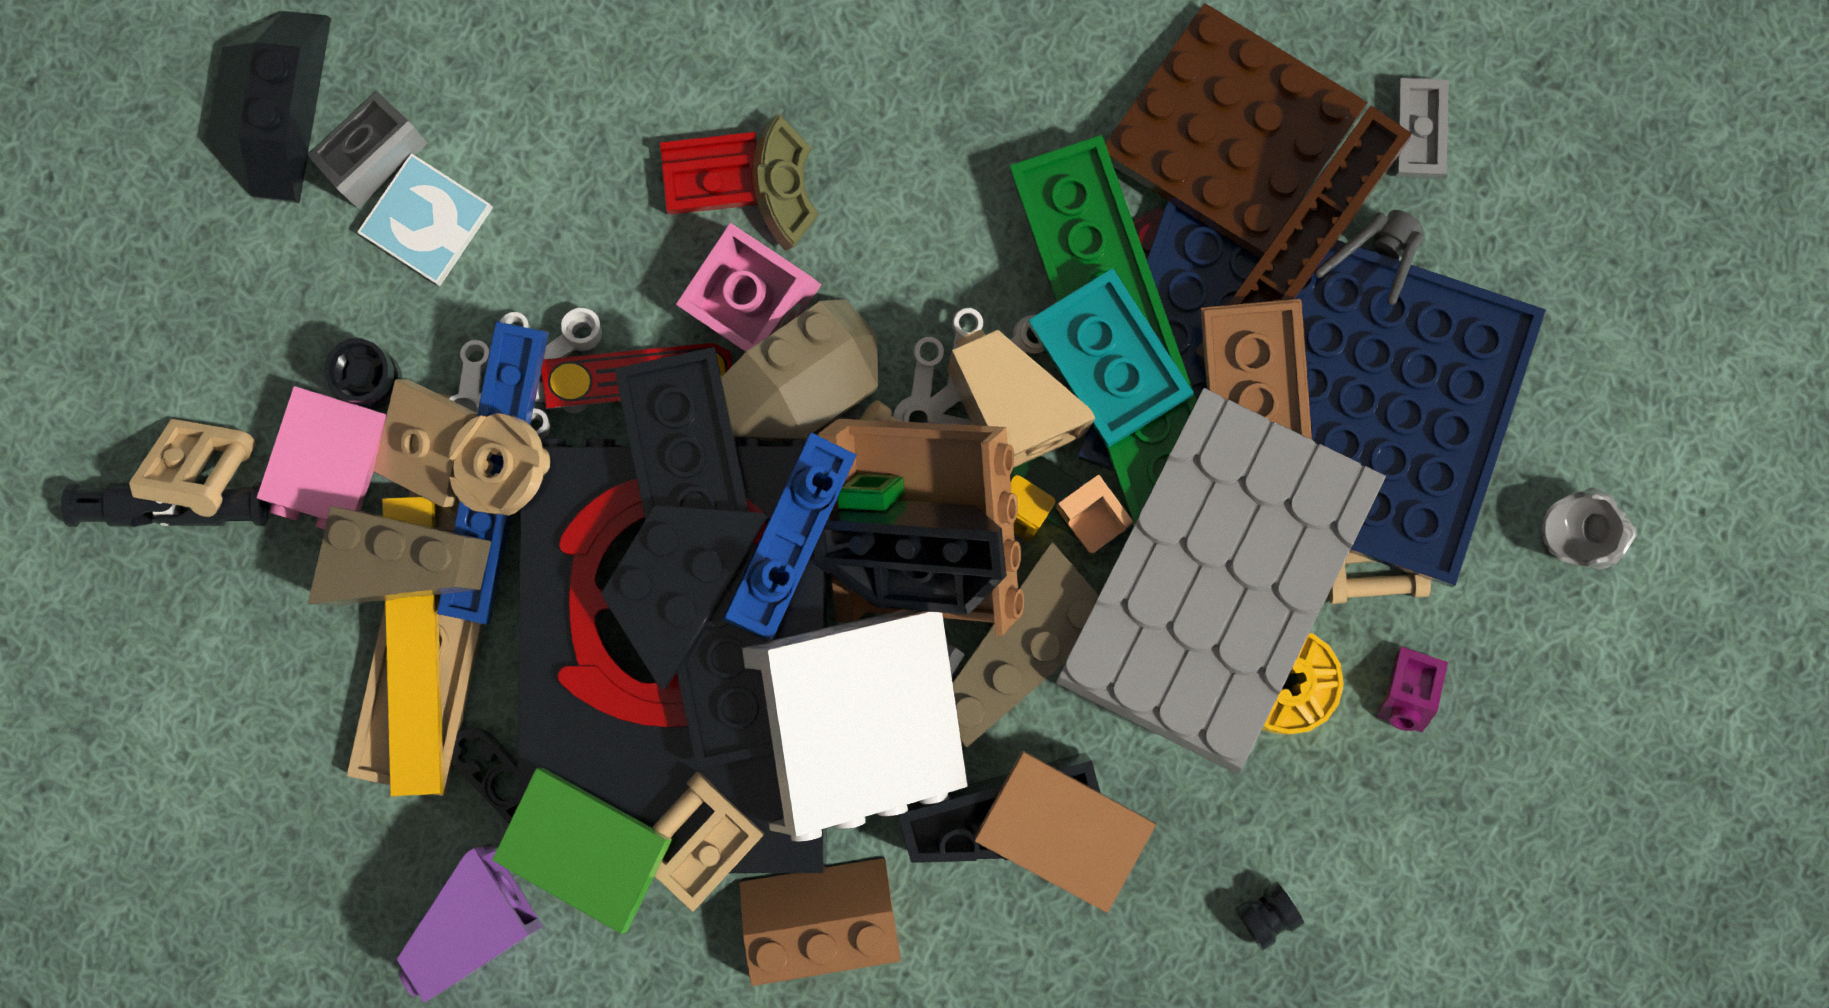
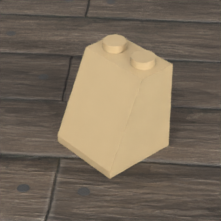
M982 329L977 330L956 341L958 348L952 350L947 371L973 425L1007 428V442L1012 445L1014 450L1013 468L1086 435L1095 420L1092 410L999 330L985 335Z

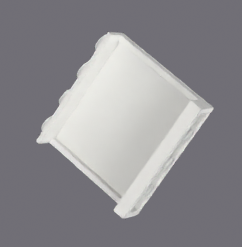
M900 610L742 648L745 668L757 669L762 672L784 819L770 822V831L791 835L792 841L813 840L822 836L821 829L834 825L840 829L857 827L866 823L865 816L878 813L879 816L902 814L908 811L907 804L917 801L922 804L943 802L949 799L948 792L967 787L942 613Z

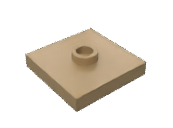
M396 379L374 472L441 507L455 506L457 496L451 487L449 476L455 477L453 472L454 461L448 460L449 451L458 431L468 421L477 417L478 413L408 379Z

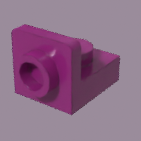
M1401 646L1395 655L1386 697L1379 705L1376 716L1389 721L1397 729L1423 732L1438 712L1448 662Z

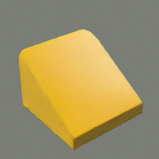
M1016 475L1010 482L1011 493L1016 495L1018 502L1017 516L1013 523L1014 534L1026 542L1028 540L1031 542L1055 505L1056 500L1028 480Z

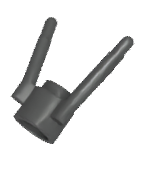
M1392 210L1387 216L1378 212L1365 229L1314 271V275L1317 278H1321L1374 235L1376 241L1373 246L1378 254L1396 260L1402 257L1387 298V302L1390 305H1394L1403 288L1415 252L1425 238L1422 234L1423 227L1415 217L1407 212Z

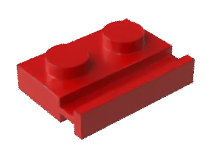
M756 132L660 142L668 214L674 215L758 205L753 185V159L757 146Z

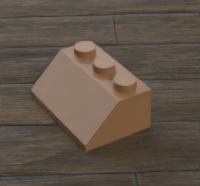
M885 858L827 867L824 873H789L739 882L743 938L751 986L901 961Z

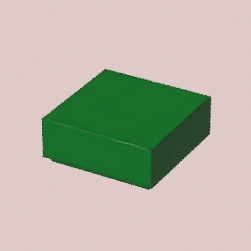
M858 473L842 487L838 495V506L842 509L886 511L905 494L904 479L899 475Z

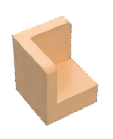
M1099 474L1058 503L1056 507L1057 511L1090 554L1095 553L1134 523Z

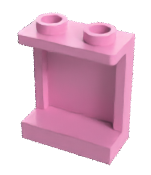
M294 386L257 498L272 503L269 513L298 521L301 512L318 517L315 527L324 530L330 506L361 511L374 472L387 414Z

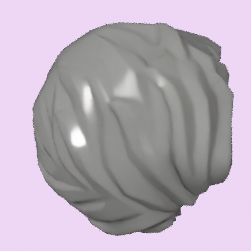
M1594 487L1570 494L1552 504L1547 509L1544 523L1542 524V530L1545 534L1543 540L1545 545L1549 546L1548 551L1552 555H1555L1560 561L1597 570L1617 564L1624 557L1636 537V528L1626 517V513L1617 507L1613 496Z

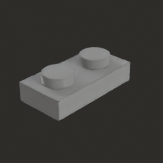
M1400 78L1397 82L1396 123L1407 129L1412 135L1395 160V177L1443 179L1447 175L1449 80Z

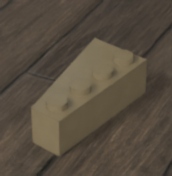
M1053 542L1019 588L1024 593L1022 616L1017 619L1003 636H995L994 624L952 683L960 739L965 747L972 744L1067 661L1099 597Z

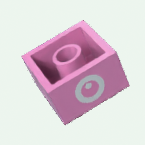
M730 223L676 305L746 352L801 315L821 284Z

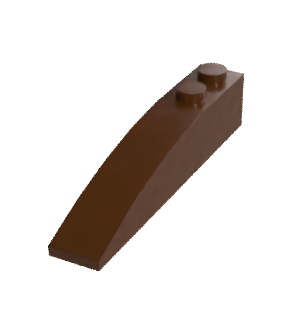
M1370 105L1228 305L1295 299L1407 145L1412 133ZM1202 340L1195 352L1204 358Z

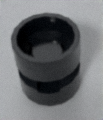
M350 338L338 343L329 352L325 362L324 376L329 388L338 397L351 404L372 410L379 409L390 403L394 382L396 379H402V372L398 362L375 343L363 338Z

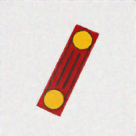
M715 343L543 359L541 372L546 409L621 401L614 368L714 347L722 377L732 367L731 354L729 350Z

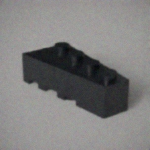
M1085 752L1047 763L1100 792L1092 760ZM1009 773L948 792L949 799L943 802L922 804L917 801L907 804L908 811L898 814L911 863L977 861V859L1002 858L1008 860L975 842L974 837Z

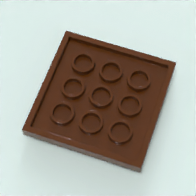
M1204 3L1105 144L1113 167L1261 259L1312 188L1363 113L1368 102Z

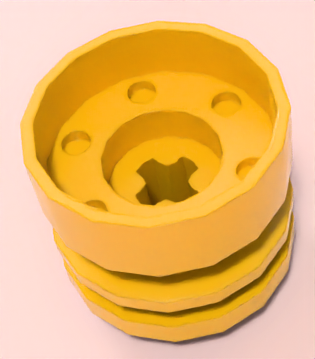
M1313 633L1308 634L1289 673L1297 674L1299 682L1292 686L1294 694H1291L1289 689L1281 690L1262 728L1263 731L1274 734L1309 732L1326 722L1339 705L1344 686L1341 664L1331 647Z

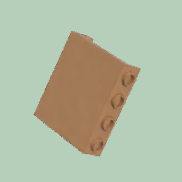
M837 419L818 433V436L857 455L843 486L858 473L899 475L904 479L905 494L898 500L974 505L1002 528L1007 576L969 615L942 613V616L947 619L994 622L995 636H1003L1017 619L1022 616L1024 609V593L1022 589H1018L1017 570L1021 561V547L1018 541H1014L1013 526L1017 516L1018 502L1016 495L1011 493L1010 474L1014 466V450L1012 445L1007 442V428L999 426ZM838 497L832 511L842 509L838 506ZM831 572L836 622L849 623L857 621L866 612L892 613L903 610L875 607L846 587Z

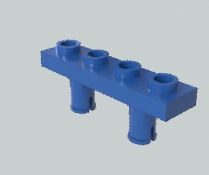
M813 433L807 436L722 620L768 642L773 639L854 463L856 454Z

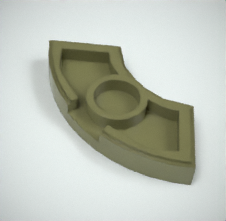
M777 114L770 118L759 137L753 159V185L762 217L771 234L786 251L796 245L818 217L819 213L810 202L804 184V164L812 148L780 114Z

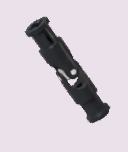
M256 482L253 487H225L221 494L222 504L217 512L211 517H204L195 513L191 508L183 513L184 508L180 505L134 498L129 483H109L106 488H81L79 484L68 483L62 493L61 511L64 523L68 527H78L81 522H106L110 527H137L152 523L162 526H224L226 521H253L256 526H265L268 521L269 502L257 498L262 482Z

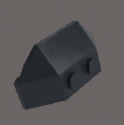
M282 11L222 47L206 140L250 196L254 198L300 203L331 18L327 15Z
M897 500L886 511L834 510L831 511L814 548L817 567L827 574L832 572L846 587L875 607L969 615L1007 576L1002 528L976 506L968 504Z

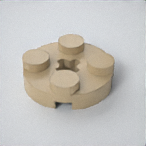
M497 413L490 416L481 415L468 421L456 434L450 447L448 459L454 461L453 472L455 477L449 476L451 487L457 498L465 506L477 512L508 516L515 514L534 497L541 485L543 475L550 467L549 453L546 449L542 448L541 440L532 426L518 417ZM493 454L503 456L504 464L501 472L495 473L492 476L490 472L494 465L490 461Z

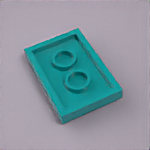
M1113 268L1028 320V325L1071 392L1092 410L1095 417L1092 425L1107 448L1192 397L1194 393Z

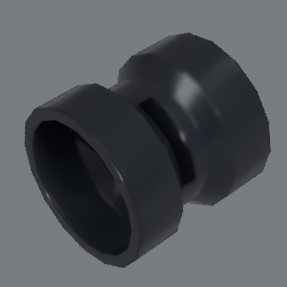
M1278 882L1265 888L1263 896L1255 902L1247 900L1235 908L1238 916L1261 950H1265L1276 942L1277 935L1283 931L1293 932L1305 924L1298 909Z

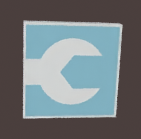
M411 153L357 233L440 287L493 207Z

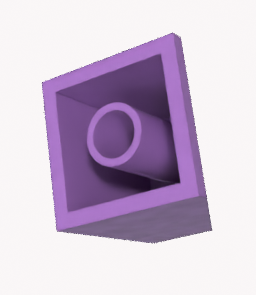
M492 843L473 848L465 853L397 958L402 967L398 972L402 984L413 997L419 995L423 1003L446 991L544 927L509 870L492 861L496 853Z

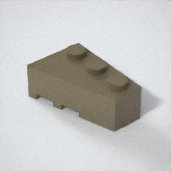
M330 506L308 604L345 606L354 603L380 602L397 598L481 590L492 541L360 510Z

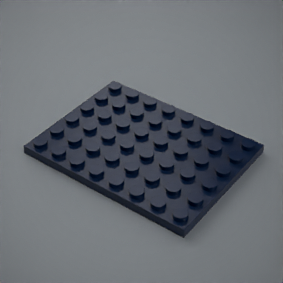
M1168 201L1147 263L1195 398L1198 400L1203 388L1207 389L1205 359L1195 352L1203 340L1200 307L1228 305L1260 261V258ZM1338 240L1319 266L1346 243ZM1359 247L1321 278H1317L1313 274L1295 298L1302 301L1312 440L1318 445L1326 446L1361 463L1362 466H1367L1386 476L1349 552L1434 582L1454 587L1456 586L1546 309L1414 265L1410 266L1397 302L1394 305H1390L1387 302V298L1400 261ZM1091 425L1086 433L1078 459L1114 471L1106 446L1094 426Z

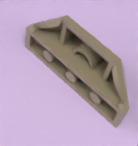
M847 299L818 302L746 351L722 376L735 441L739 438H757L765 442L805 440L810 433H818L877 390V333Z

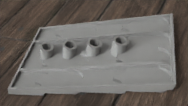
M1203 388L1056 683L1238 775L1254 747L1386 476L1367 466L1364 467L1361 463L1326 446L1318 445L1315 441L1276 422L1273 423L1268 418L1233 401H1227L1224 397Z

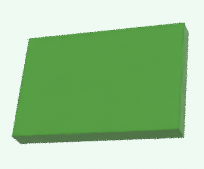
M536 768L492 861L622 934L628 931L672 839L549 770Z

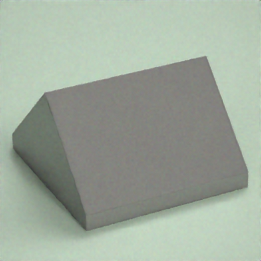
M376 91L311 151L308 157L351 203L359 208L400 170L411 153L416 155L428 143L416 128Z

